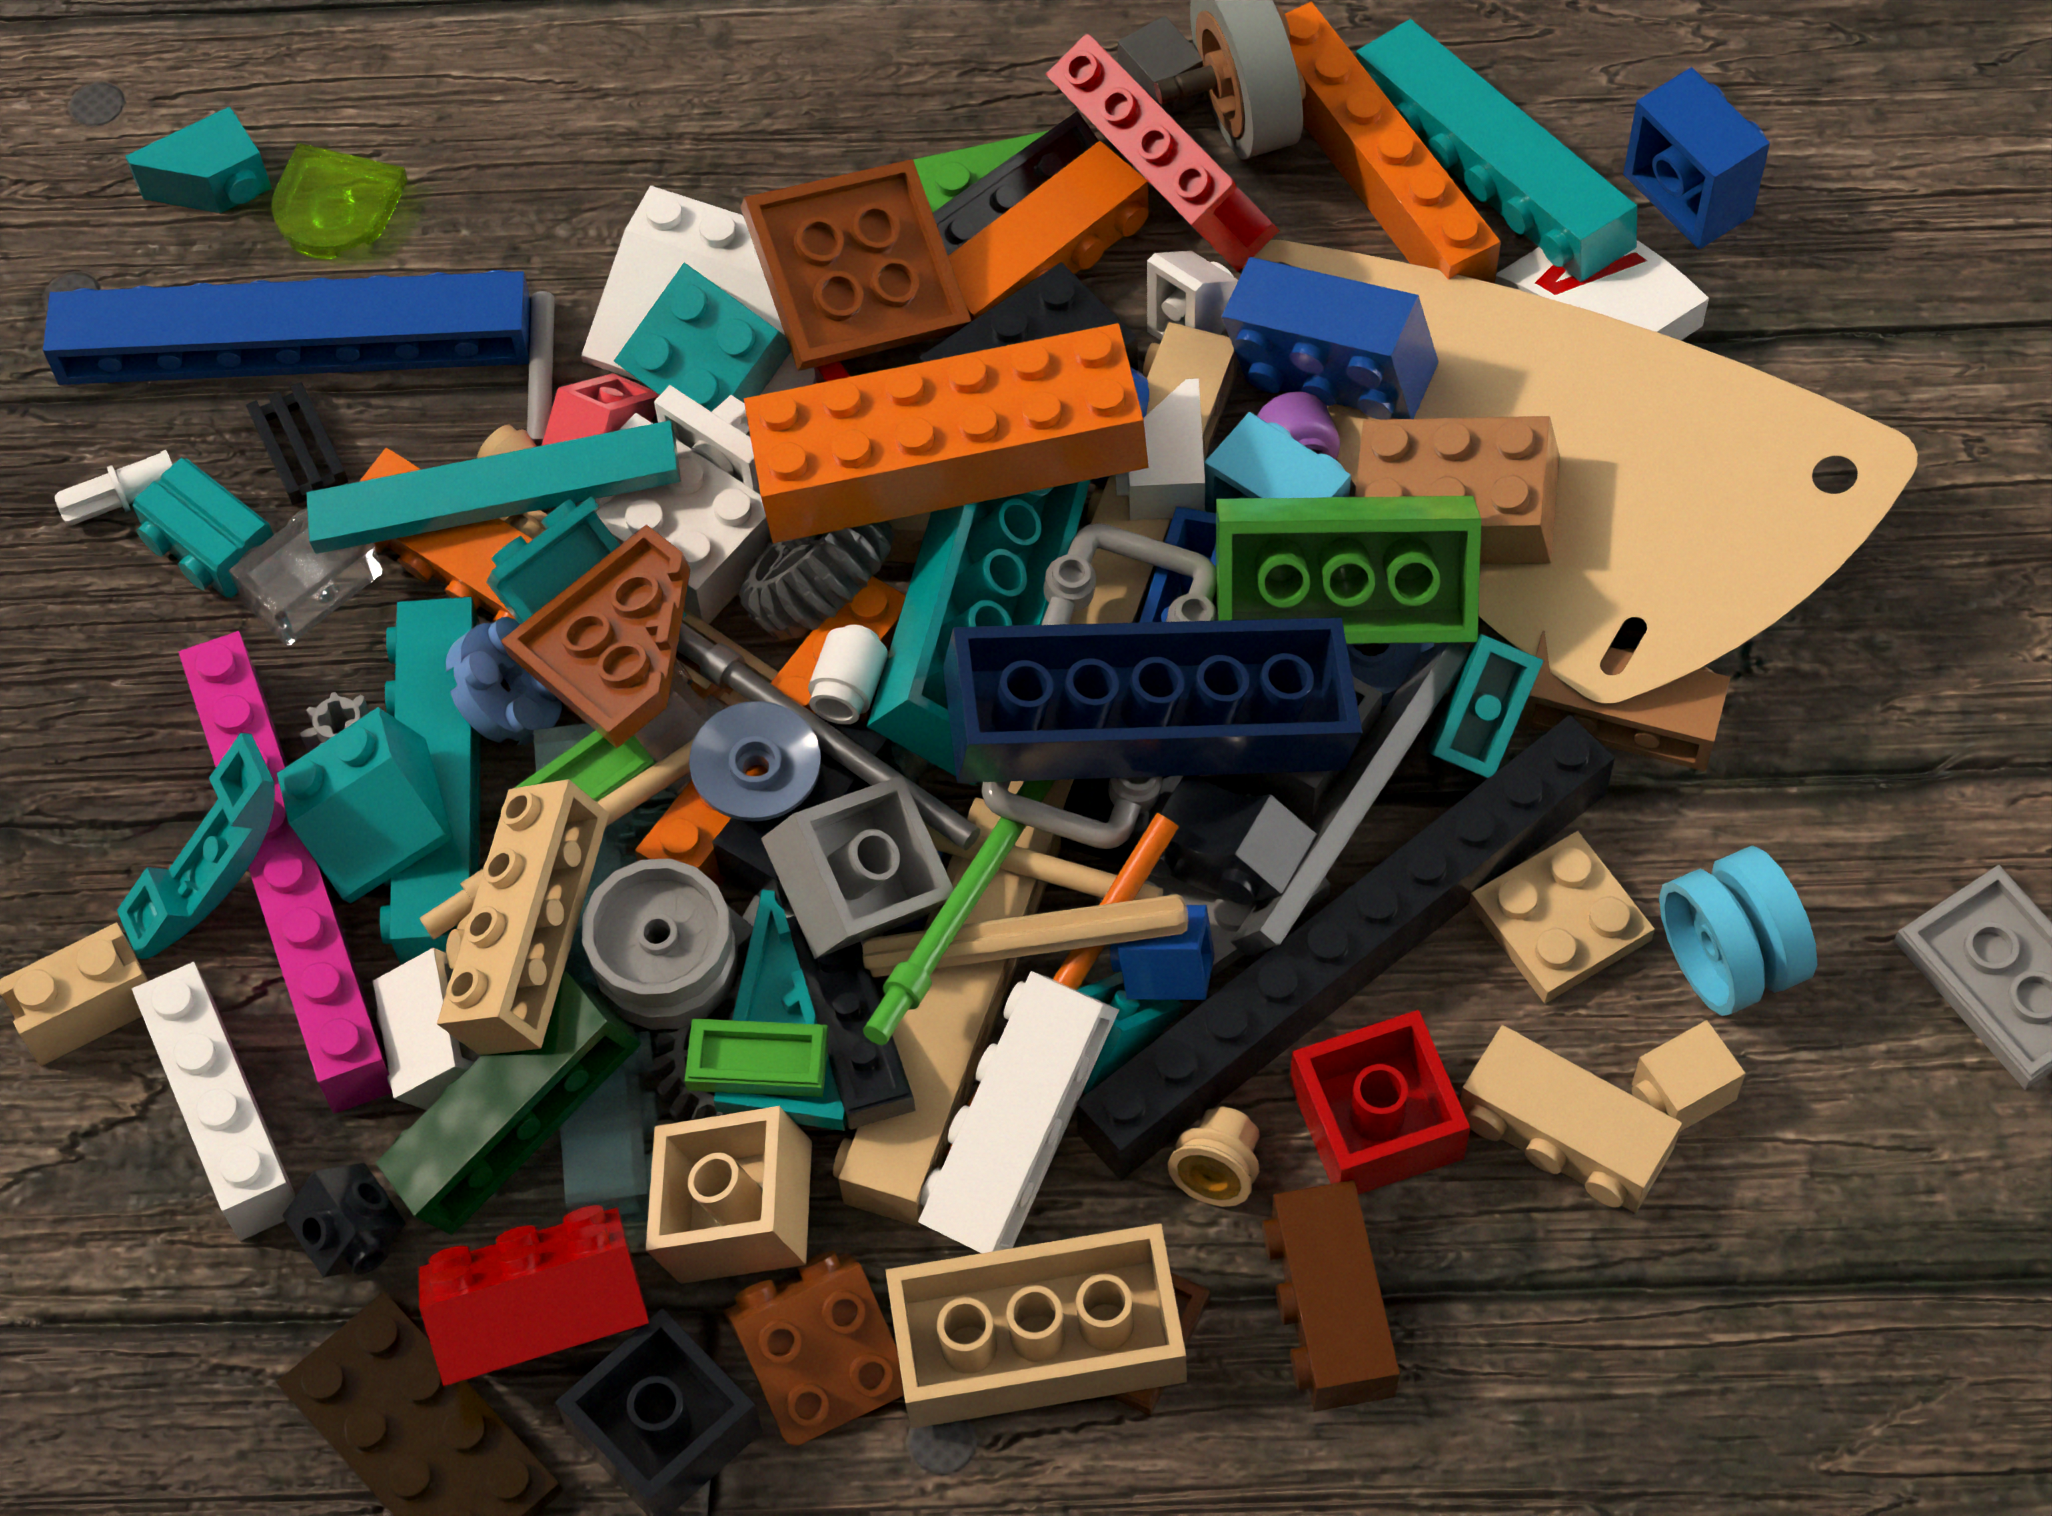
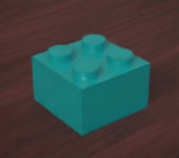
M684 262L614 359V362L657 394L661 395L671 385L712 412L730 395L743 403L744 398L760 395L791 353L784 334Z

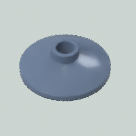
M749 701L729 706L713 715L704 723L692 743L689 766L691 778L697 792L714 810L738 820L763 821L792 811L809 796L819 777L821 753L814 731L800 715L776 703ZM755 765L768 769V772L761 776H748L745 774L747 769Z

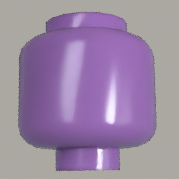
M1288 392L1273 398L1258 413L1257 417L1267 423L1273 422L1281 425L1290 432L1294 440L1315 453L1327 454L1334 459L1338 457L1340 438L1327 406L1316 395L1306 392Z

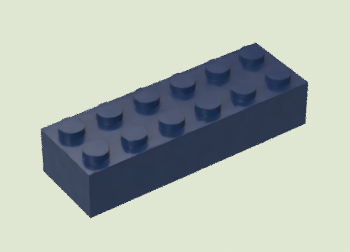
M1342 618L953 627L943 665L957 783L1343 771L1363 733Z

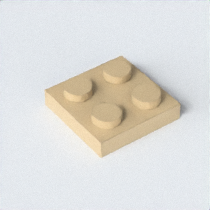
M1579 831L1473 891L1469 905L1544 1004L1652 941L1655 928Z

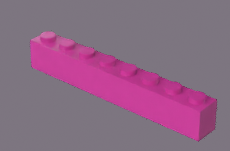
M239 631L178 651L215 767L218 766L240 733L252 734L274 781L275 800L270 825L261 847L248 868L318 1084L333 1114L392 1093V1089L387 1079V1076H389L387 1060L324 872L288 822L277 773L288 765L256 669Z

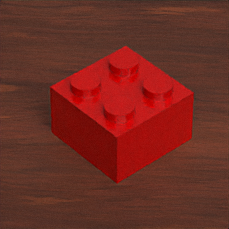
M1419 1010L1292 1051L1289 1084L1331 1184L1354 1180L1359 1195L1465 1158L1470 1125Z

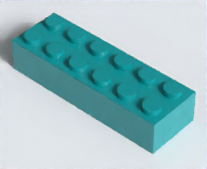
M1091 480L931 512L868 720V728L956 776L943 665L953 627L1042 624L1049 605L1044 595L1046 570L1052 561L1068 554L1072 540L1076 536Z

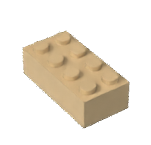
M1161 1223L885 1270L905 1404L912 1429L1187 1382L1186 1352Z

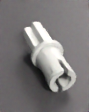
M160 451L161 453L117 470H114L113 465L107 467L109 473L59 491L55 495V502L64 522L67 525H75L122 506L125 512L130 511L129 504L134 503V498L154 481L159 482L161 475L172 466L167 451Z

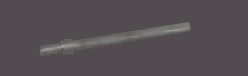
M681 623L677 650L700 666V674L719 688L726 689L731 687L749 701L771 702L791 709L800 715L812 728L821 751L870 785L902 775L744 666V657L724 643L714 645ZM903 776L923 822L962 849L968 850L972 847L979 837L980 828Z

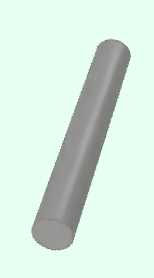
M545 291L536 292L531 296L527 433L537 447L542 446L552 410L555 297Z

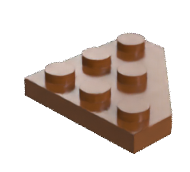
M646 524L504 637L501 643L511 659L614 747L618 748L667 708L691 571L683 552Z

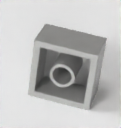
M903 775L796 812L761 838L814 959L921 919L944 904L954 890Z

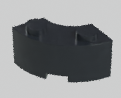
M1199 775L1170 776L1162 780L1160 796L1155 805L1147 812L1138 815L1134 830L1123 845L1130 851H1133L1156 813H1159L1176 823L1179 828L1150 874L1161 878L1172 876L1199 889L1226 896L1235 903L1250 905L1254 900L1274 899L1283 895L1318 838V835L1271 794L1252 797L1229 792L1209 783Z

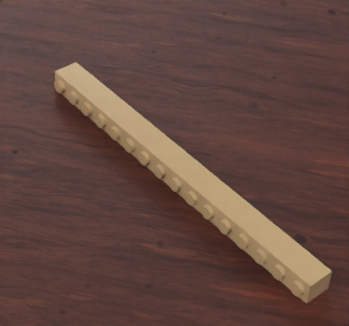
M1168 322L1161 343L1152 342L1150 344L1144 361L1143 375L1147 378L1149 387L1147 414L1186 379L1199 378L1203 455L1205 461L1237 375V356L1231 340L1227 336ZM1111 475L1104 489L1098 487L1094 489L1088 505L1086 521L1090 524H1108L1165 542L1172 518L1130 520L1129 496H1116V475ZM1097 548L1091 562V566L1096 574L1093 599L1084 609L1073 612L1069 624L1139 623L1157 566ZM1074 779L1056 780L1042 803L1063 809ZM1011 781L1008 791L1016 794L1024 781ZM976 797L970 808L967 820L980 828V836L988 838L1001 817L993 813L986 806L984 799ZM1026 826L1015 846L1057 858L1061 849V836ZM955 855L952 856L946 873L954 889L972 860ZM999 868L963 925L1035 915L1048 882ZM940 908L930 912L924 930L929 929L940 912ZM1020 957L934 969L930 975L932 986L918 1008L914 1010L908 1009L892 1034L913 1094L916 1111L858 1127L853 1140L843 1139L835 1158L833 1176L839 1179L844 1204L920 1227L921 1223L918 1221L925 1207L920 1204L921 1191L931 1172L937 1167L942 1169L946 1158L944 1152L950 1144L948 1142L949 1129L958 1111L966 1104L976 1077L978 1064L987 1048Z

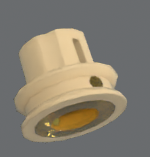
M1220 1106L1215 1109L1206 1110L1198 1128H1192L1180 1135L1175 1145L1176 1150L1172 1153L1167 1163L1169 1175L1185 1193L1204 1203L1224 1207L1236 1206L1246 1201L1252 1191L1251 1184L1254 1183L1260 1172L1258 1160L1253 1153L1260 1137L1258 1127L1251 1122L1246 1114L1233 1108Z

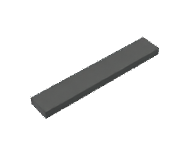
M1442 642L1421 653L1308 824V827L1318 835V838L1283 895L1274 899L1258 900L1231 940V943L1247 957L1254 956L1282 943L1468 659L1470 651L1460 642Z

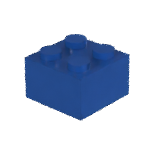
M1691 67L1636 101L1623 175L1700 250L1753 216L1770 142L1756 123L1747 121L1726 100L1719 87L1713 83H1708Z

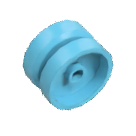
M1752 845L1716 860L1711 874L1700 868L1662 884L1659 895L1660 912L1670 947L1680 969L1695 993L1714 1012L1721 1016L1733 1014L1759 1002L1765 987L1775 993L1786 990L1813 977L1817 967V952L1809 918L1796 890L1782 868L1767 852Z

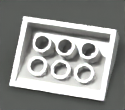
M650 185L624 231L581 355L583 362L638 380L615 363L614 359L684 262L785 335L744 216ZM790 353L760 395L816 384L814 368L798 371L792 353Z

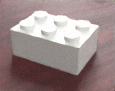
M635 413L619 430L653 423ZM676 439L681 482L594 499L599 505L596 513L620 545L647 524L683 552L691 569L684 608L709 624L738 594L745 574L753 568L754 559L762 555L767 548V543L771 542L772 538L761 495ZM583 502L575 503V505L579 506Z

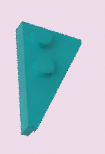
M762 889L732 1020L817 1024L815 1011L780 899L776 898L775 891ZM828 1054L823 1097L715 1092L714 1096L716 1112L733 1114L780 1106L796 1124L845 1131V1110L832 1074Z

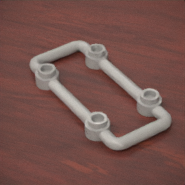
M1095 523L1080 529L1072 540L1068 554L1052 561L1046 570L1044 595L1049 605L1041 625L1069 624L1073 612L1080 611L1090 604L1094 596L1096 574L1091 566V562L1097 548L1193 578L1189 593L1178 597L1170 605L1166 622L1218 621V612L1212 603L1217 589L1216 567L1209 558L1197 552L1115 526ZM1163 777L1110 778L1108 794L1114 807L1108 823L1008 791L1011 781L983 782L982 795L986 806L1002 818L1095 848L1111 849L1126 842L1134 830L1138 815L1147 812L1155 805L1160 796Z

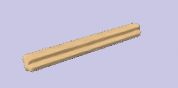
M1174 894L962 925L935 969L1183 934L1188 929V910L1183 897ZM927 930L867 939L863 943V962L865 968L870 969L873 977L891 975L898 963L908 961Z

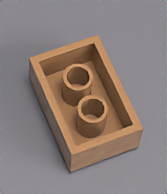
M1550 416L1363 420L1355 497L1473 496L1481 516L1480 564L1551 563L1560 453Z

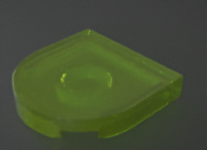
M298 143L273 193L271 206L276 226L292 249L309 257L334 259L341 257L340 252L352 249L364 242L369 245L385 229L408 181L405 167Z

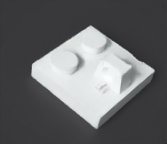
M669 385L654 401L658 423L671 420L675 437L678 441L760 494L751 437L746 435L749 432L745 403L730 395L711 412Z

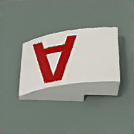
M1637 241V248L1583 282L1578 281L1562 266L1557 267L1553 265L1540 247L1498 272L1495 284L1591 310L1678 340L1684 339L1703 326L1709 297L1684 274L1639 241Z

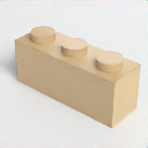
M1501 1025L1462 1087L1460 1105L1470 1128L1478 1135L1492 1141L1502 1139L1524 1151L1527 1159L1541 1170L1552 1174L1562 1172L1584 1184L1586 1191L1597 1201L1610 1207L1623 1206L1634 1213L1638 1211L1674 1150L1682 1126V1122L1504 1025Z

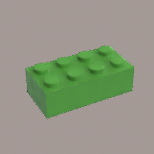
M1399 496L1216 499V609L1218 621L1342 618L1346 644L1478 642L1481 516L1474 497Z

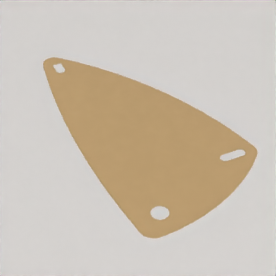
M1270 240L1254 256V258L1276 263L1282 262L1293 267L1419 295L1439 363L1414 419L1550 416L1560 453L1551 563L1480 564L1478 616L1519 650L1536 656L1542 631H1545L1550 673L1594 702L1603 704L1617 703L1666 685L1736 649L1777 622L1809 597L1861 546L1891 509L1913 476L1917 466L1918 454L1915 445L1907 436L1889 426L1746 364L1591 310L1458 274L1448 280L1440 270L1285 240ZM1338 404L1327 406L1340 438V449L1336 459L1345 471L1351 474V480L1356 485L1363 420L1379 419L1372 418L1359 409ZM1831 456H1841L1851 460L1858 471L1857 480L1854 485L1847 491L1838 494L1821 491L1815 486L1812 479L1815 466L1821 460ZM1632 617L1643 619L1647 624L1646 633L1625 669L1617 675L1605 674L1600 667L1601 661L1622 624Z

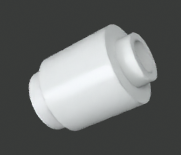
M847 625L833 629L828 633L808 685V691L811 695L810 707L821 718L837 724H853L859 719L860 714L865 713L869 709L888 658L887 648L874 631L861 625Z

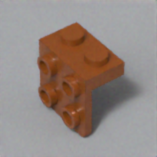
M835 1251L816 1255L806 1260V1265L797 1267L800 1273L799 1276L777 1286L774 1285L773 1280H765L749 1286L735 1295L736 1305L723 1311L733 1335L744 1348L781 1436L790 1445L803 1444L904 1396L897 1347L861 1264L848 1253L840 1257L837 1256Z

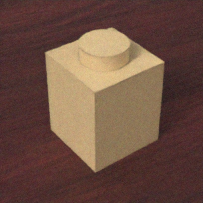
M1706 1020L1639 1057L1632 1081V1095L1682 1122L1681 1132L1736 1101L1746 1073Z

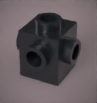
M365 1163L314 1170L282 1215L323 1278L350 1272L362 1275L376 1269L388 1258L390 1245L406 1225L386 1191L378 1183Z

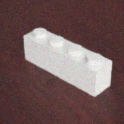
M192 962L132 988L219 1206L239 1241L284 1222L285 1219L282 1215L296 1197L214 999L197 966Z
M1032 971L1026 983L1020 981L1015 985L1004 1008V1018L1008 1019V1023L998 1045L995 1043L989 1045L978 1064L976 1080L981 1083L970 1107L964 1105L958 1111L949 1129L948 1142L953 1145L942 1169L937 1167L931 1172L923 1186L920 1204L925 1207L919 1218V1223L980 1253L1013 1248L1075 1110L1076 1102L1080 1099L1119 1009Z

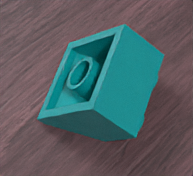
M379 707L277 773L290 826L341 898L350 904L453 839L426 738Z

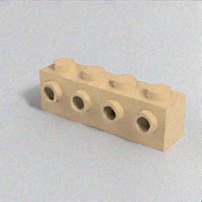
M569 779L509 789L501 809V816L483 868L481 881L469 920L465 926V933L437 1020L438 1026L478 1055L541 1049L609 817V812Z

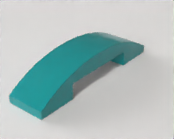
M240 733L209 777L218 800L169 869L146 867L118 907L117 913L137 958L149 959L198 925L231 892L261 847L273 813L275 788L273 778L252 734Z

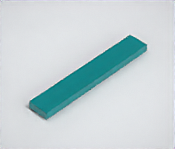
M671 420L306 492L309 542L315 554L558 507L569 499L574 503L587 500L591 496L593 499L679 483L681 482L675 432Z

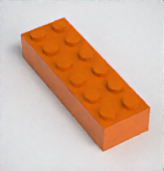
M1119 323L744 398L759 489L773 543L1149 468L1144 420Z

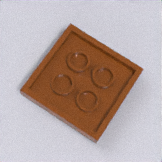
M913 159L744 197L740 208L798 371L953 334L971 323L970 315Z

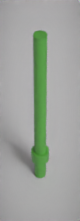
M1056 780L1024 781L1016 794L1042 802ZM1002 817L999 819L908 961L898 963L883 985L885 996L863 1028L864 1035L870 1041L878 1045H885L908 1009L914 1010L918 1008L932 986L930 975L1027 825Z

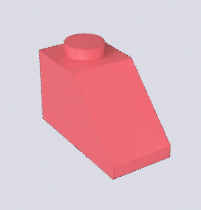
M614 373L559 387L542 446L618 431L635 413L651 422L656 414L654 401L660 395L652 389Z

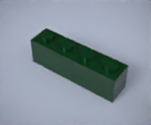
M565 970L541 1049L481 1055L457 1080L445 1088L441 1097L411 1127L404 1130L396 1138L394 1144L375 1163L415 1217L452 1236L642 1043L601 993Z

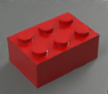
M600 1205L579 1208L563 1217L564 1223L539 1231L533 1225L516 1227L500 1234L496 1238V1244L470 1251L468 1246L463 1245L450 1247L433 1254L428 1259L429 1264L419 1267V1309L443 1386L649 1323L640 1280L618 1207L605 1211Z

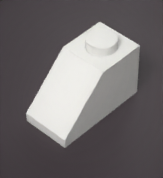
M1193 251L1154 253L1147 260V332L1162 340L1168 322L1220 335L1226 328L1221 316L1238 279L1234 278L1232 273L1220 263L1209 262Z
M1199 378L1186 379L1143 418L1149 468L1116 474V496H1129L1130 520L1173 518L1176 506L1205 511V471Z

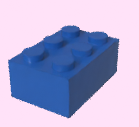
M1249 257L1221 316L1245 379L1257 389L1268 393H1277L1280 390L1285 392H1306L1316 395L1326 406L1338 404L1359 409L1366 415L1379 420H1388L1391 417L1396 419H1414L1439 363L1419 295L1254 257Z

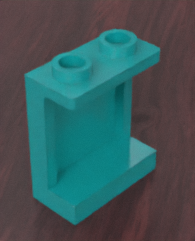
M592 496L579 506H576L571 499L565 501L541 521L546 528L544 532L528 544L522 536H519L491 558L497 567L491 571L486 583L520 625L620 546L616 538L598 517L596 512L599 505ZM683 611L682 621H683V619L687 616L684 611Z

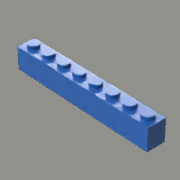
M504 270L469 274L437 272L424 276L402 277L375 275L369 278L334 280L314 278L309 281L289 282L258 280L244 284L222 285L197 283L192 286L177 287L137 286L131 289L109 290L80 288L74 291L49 293L43 352L58 385L529 364L531 298L524 271L508 272Z

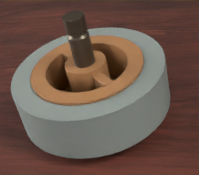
M1191 0L1190 20L1194 48L1201 56L1202 67L1178 74L1175 78L1171 76L1155 81L1154 89L1159 103L1164 104L1177 100L1180 96L1184 98L1205 91L1223 137L1232 151L1241 159H1248L1296 144L1300 140L1302 133V99L1306 97V88L1301 71L1295 65L1289 43V25L1283 10L1280 7L1276 8L1273 0Z

